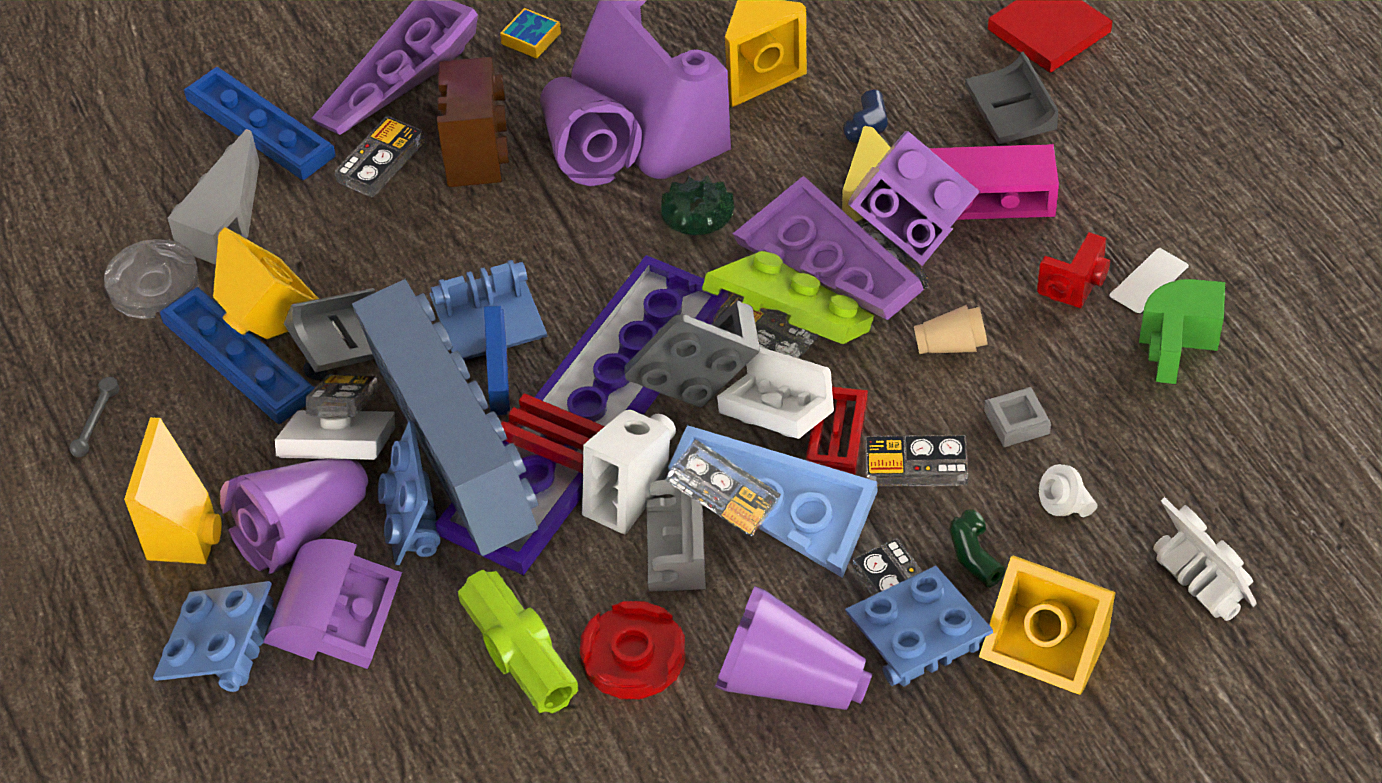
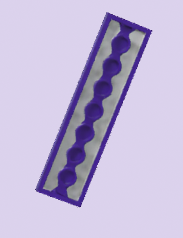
M646 255L536 394L535 398L603 426L610 423L624 410H633L644 415L660 392L628 381L625 378V365L676 315L684 314L711 325L729 301L728 291L721 289L718 296L703 291L704 278ZM521 426V429L547 439L546 435ZM502 441L504 446L511 444L506 441ZM568 444L562 445L583 454V451ZM515 446L526 468V472L518 476L520 480L523 478L528 480L539 506L531 509L538 530L482 557L524 576L583 497V474ZM451 503L435 523L437 532L440 537L481 556L453 503Z

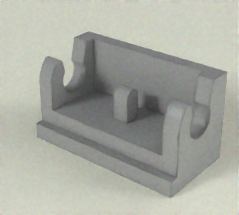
M692 479L685 480L698 488L693 495L670 480H660L650 485L651 495L670 494L673 497L646 500L649 592L706 589L703 502L700 499L702 486Z

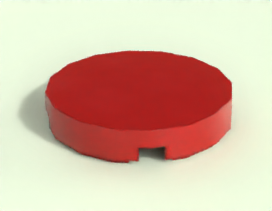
M623 601L612 605L611 611L605 612L601 616L599 612L591 618L581 635L580 659L587 679L601 692L619 699H643L661 693L677 680L685 664L686 644L681 626L679 628L678 624L673 620V615L666 609L646 601Z

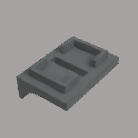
M1024 51L1020 52L1019 57L1012 64L1001 70L965 79L967 90L998 144L1057 129L1058 109Z
M374 288L291 305L284 325L315 372L374 360L352 306V303L374 294ZM332 321H334L338 329L341 331V333L351 346V349H349V347L347 346V344L345 343V341L333 325Z

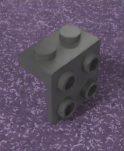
M736 300L712 325L684 314L672 317L625 365V378L635 384L702 408L760 352L752 306Z

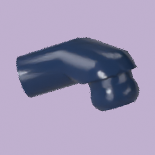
M879 90L866 91L861 96L863 110L855 113L853 119L847 120L844 123L843 131L850 142H859L864 126L873 127L878 134H881L886 129L888 119L883 95Z

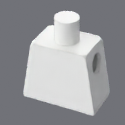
M624 410L584 444L583 516L624 535L627 534L645 510L646 500L653 499L655 496L650 494V485L656 481L666 480L668 476L670 440L676 434V428L667 416L654 414L649 418L633 410Z

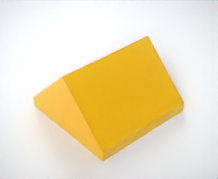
M737 0L725 34L726 69L728 70V92L731 107L807 74L806 7L802 3L785 0Z
M1013 555L1010 558L989 626L993 629V634L985 637L979 657L1081 695L1109 635L1115 592Z

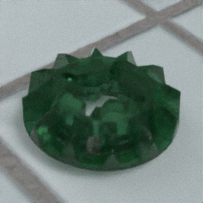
M688 175L684 184L672 182L669 192L662 194L661 215L669 227L683 234L705 235L723 228L730 221L734 213L733 193L727 192L724 181L712 183L708 175L701 181H694ZM703 198L704 202H701L691 212L690 203H694L696 199Z

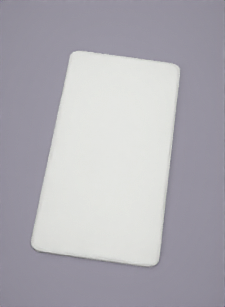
M1158 248L1110 293V297L1136 313H1141L1144 311L1148 297L1160 286L1176 280L1189 265L1165 250Z

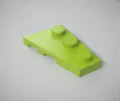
M759 251L706 273L702 286L703 291L716 296L720 294L721 289L743 296V303L752 306L753 310L758 312L761 308L787 313L786 320L789 324L840 344H845L868 333L874 318L873 314L859 307L854 299L834 293L822 286L816 277L794 270L784 264L778 255L765 251Z

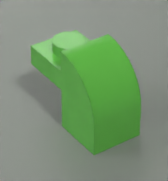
M1196 279L1176 280L1160 286L1148 297L1144 306L1139 343L1149 344L1148 361L1157 362L1156 382L1176 384L1182 347L1218 351L1224 320L1225 282Z

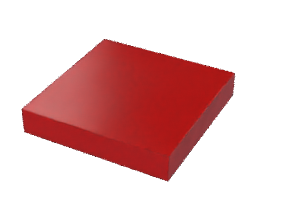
M1015 0L988 18V30L1019 52L1024 51L1029 59L1051 73L1109 34L1112 29L1113 20L1083 0Z

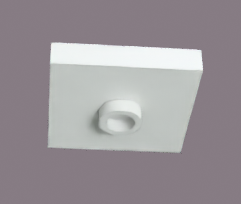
M297 410L275 439L276 456H279V458L375 460L395 430V412Z

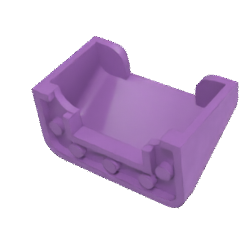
M598 0L573 65L571 76L584 85L621 103L633 113L642 130L641 148L635 160V164L641 171L652 178L666 179L731 150L728 70L715 56L702 50H690L671 58L642 26L640 6L646 0Z

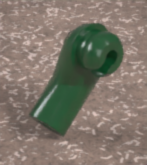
M973 509L965 510L961 517L955 516L949 528L957 559L962 566L987 587H993L1004 576L1005 568L981 548L977 536L986 531L984 518Z

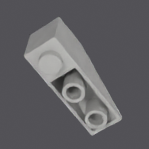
M246 129L233 144L229 145L208 173L202 175L193 190L172 210L167 219L177 250L216 265L218 234L224 226L247 239L260 164L252 131Z

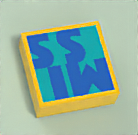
M524 8L500 33L501 44L537 59L561 34L560 22Z

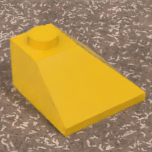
M225 226L219 232L213 298L226 311L223 319L242 335H246L248 331H251L265 339H270L289 332L284 325V321L291 305L319 298L278 256Z
M150 417L124 498L146 560L206 564L212 544L216 545L220 540L222 530L221 517L219 514L214 513L207 490L161 418Z

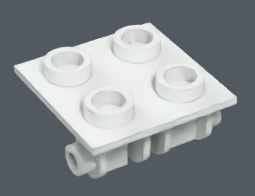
M1164 497L1161 502L1178 533L1173 538L1165 535L1156 542L1153 548L1157 553L1156 560L1182 586L1190 584L1188 588L1189 593L1192 596H1196L1215 618L1222 617L1225 621L1231 620L1240 611L1241 605L1238 602L1242 598L1254 607L1257 602L1248 587L1253 583V580L1241 567L1244 562L1238 554L1223 540L1215 544L1205 532L1207 529L1206 525L1188 506L1184 505L1178 510Z

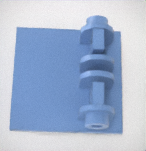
M509 260L505 264L491 267L490 276H488L484 267L480 268V279L474 280L473 274L470 271L466 272V283L463 276H459L445 281L444 279L438 280L439 285L431 287V300L439 321L443 324L453 346L450 349L451 353L458 350L464 361L486 355L485 306H501V309H504L506 348L548 337L525 280H528L523 262L514 264L513 260Z
M414 421L408 422L401 441L394 442L391 452V465L387 474H381L378 482V501L380 504H385L387 514L384 524V538L387 544H392L395 565L401 564L406 551L416 552L421 557H429L436 553L437 547L440 544V535L435 525L437 521L435 520L436 513L433 508L434 502L429 475L422 469Z
M937 566L845 609L847 615L888 663L883 666V673L891 686L898 683L902 686L910 684V680L924 674V667L930 673L937 671L938 661L943 666H947L952 663L953 659L961 655L978 651L979 644L984 642L985 637L993 634V629Z
M265 581L189 592L186 601L182 605L181 613L170 639L163 649L162 657L153 679L159 681L216 674L220 678L219 686L227 691L236 692L240 686L246 685L253 665L251 660L258 657L260 652L258 646L263 644L265 633L275 613L273 607L274 600L268 595L272 583Z

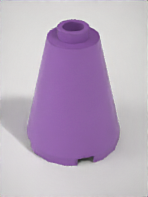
M571 77L555 78L544 87L540 96V104L555 160L561 171L572 181L587 186L607 184L616 179L613 174L617 173L624 166L628 169L635 162L641 148L642 130L635 116L626 106Z
M319 459L240 475L227 480L220 490V505L223 514L230 510L232 512L236 526L229 528L228 531L242 556L258 571L270 568L268 574L284 568L296 557L302 545L317 540L364 500L368 478L364 468L356 460Z
M754 586L715 687L727 692L847 710L851 700L861 704L872 673L863 670L866 662L864 657L766 590Z

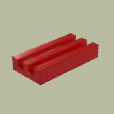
M832 387L833 399H837L828 455L819 454L825 419H823L811 429L806 461L856 475L868 403V390ZM848 401H856L847 457H839Z
M524 393L519 399L520 407L518 409L513 407L509 412L508 423L504 421L501 423L507 439L504 441L513 443L515 446L583 474V454L562 445L568 444L583 451L584 444L605 426ZM521 426L527 427L541 434L546 435L547 439L536 434H533L531 432H528L524 429H521Z

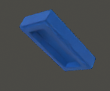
M485 306L484 320L490 412L494 411L496 415H507L508 411H510L504 309H501V306Z

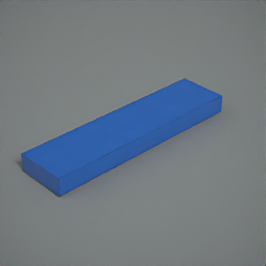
M215 67L184 89L188 102L237 136H240L246 129L252 131L256 149L302 181L336 157L333 144L219 67Z
M199 287L194 288L160 311L162 322L278 425L295 414L297 410L302 409L317 398L310 397L315 392L314 386L250 331L246 335H242L227 324L223 319L226 311Z

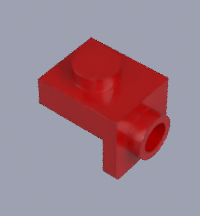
M1088 232L1071 264L1044 256L1039 266L1037 292L1054 301L1082 308L1094 285L1101 287L1108 274L1110 260L1104 258L1107 238Z

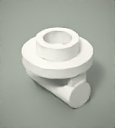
M1058 464L1050 467L1043 474L1039 485V497L1042 506L1048 513L1055 516H1067L1072 513H1078L1081 517H1086L1097 509V503L1084 487L1080 474L1073 467Z

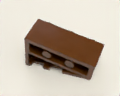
M492 57L439 62L438 87L441 97H438V110H441V116H437V126L448 187L502 182L501 164L509 163L507 136L499 137V132H507L505 105H498L497 101L506 100L503 74L495 75Z

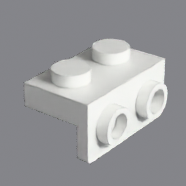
M760 347V352L746 365L747 374L717 396L719 413L739 419L744 423L764 427L779 432L783 436L797 439L834 412L831 371L828 367Z

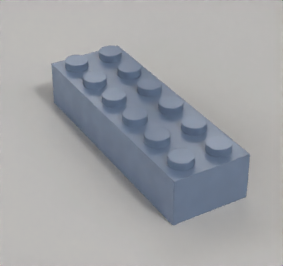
M404 279L352 303L383 379L407 422L414 421L417 440L481 556L487 555L538 530L531 509L539 506L537 498L526 478L520 480L518 476L526 472L522 458L513 443L507 446L503 445L502 441L506 440L507 436L494 411L488 414L484 413L483 410L488 408V404L476 380L467 384L466 379L470 378V374L459 351L448 352L453 346L441 321L432 325L431 321L436 320L425 294L421 293L415 296L408 282Z

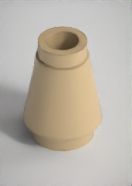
M964 305L923 322V324L914 326L919 354L977 352L976 347L988 345L980 307L968 309L967 305Z

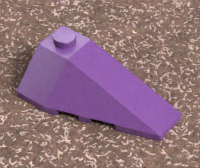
M413 0L311 119L317 125L338 135L343 134L439 72V62L451 61L463 52L465 45L476 34L478 14L473 8L452 0Z

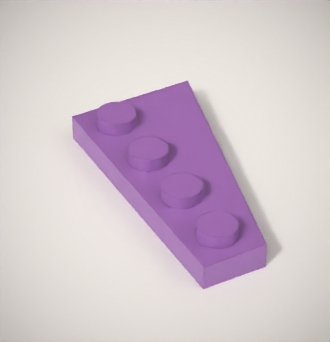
M804 176L733 233L738 245L754 253L765 251L778 255L787 266L800 273L816 277L822 286L838 295H845L854 299L860 307L886 320L891 318L924 290L917 276Z

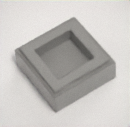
M1031 387L985 400L984 412L1003 447L1050 434L1051 422Z

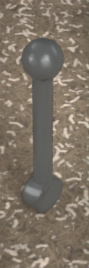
M105 377L100 380L98 386L101 393L79 438L70 443L69 450L73 456L78 458L84 457L89 452L88 440L109 397H113L119 392L120 388L117 379L114 377Z

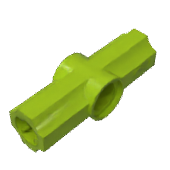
M483 569L469 576L464 586L457 591L459 602L482 632L484 644L495 665L503 674L509 672L512 674L539 713L550 712L553 714L566 707L570 699L579 691L578 683L553 649L549 633L539 615L531 607L527 609L522 607L497 571L486 572Z

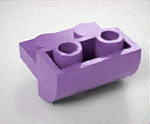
M905 131L877 166L872 167L852 194L848 205L923 266L953 230L951 228L953 223L980 191L909 131Z
M318 539L305 543L297 552L263 643L310 660H314L318 651L368 669L402 572L355 556L354 552L357 544L336 539Z

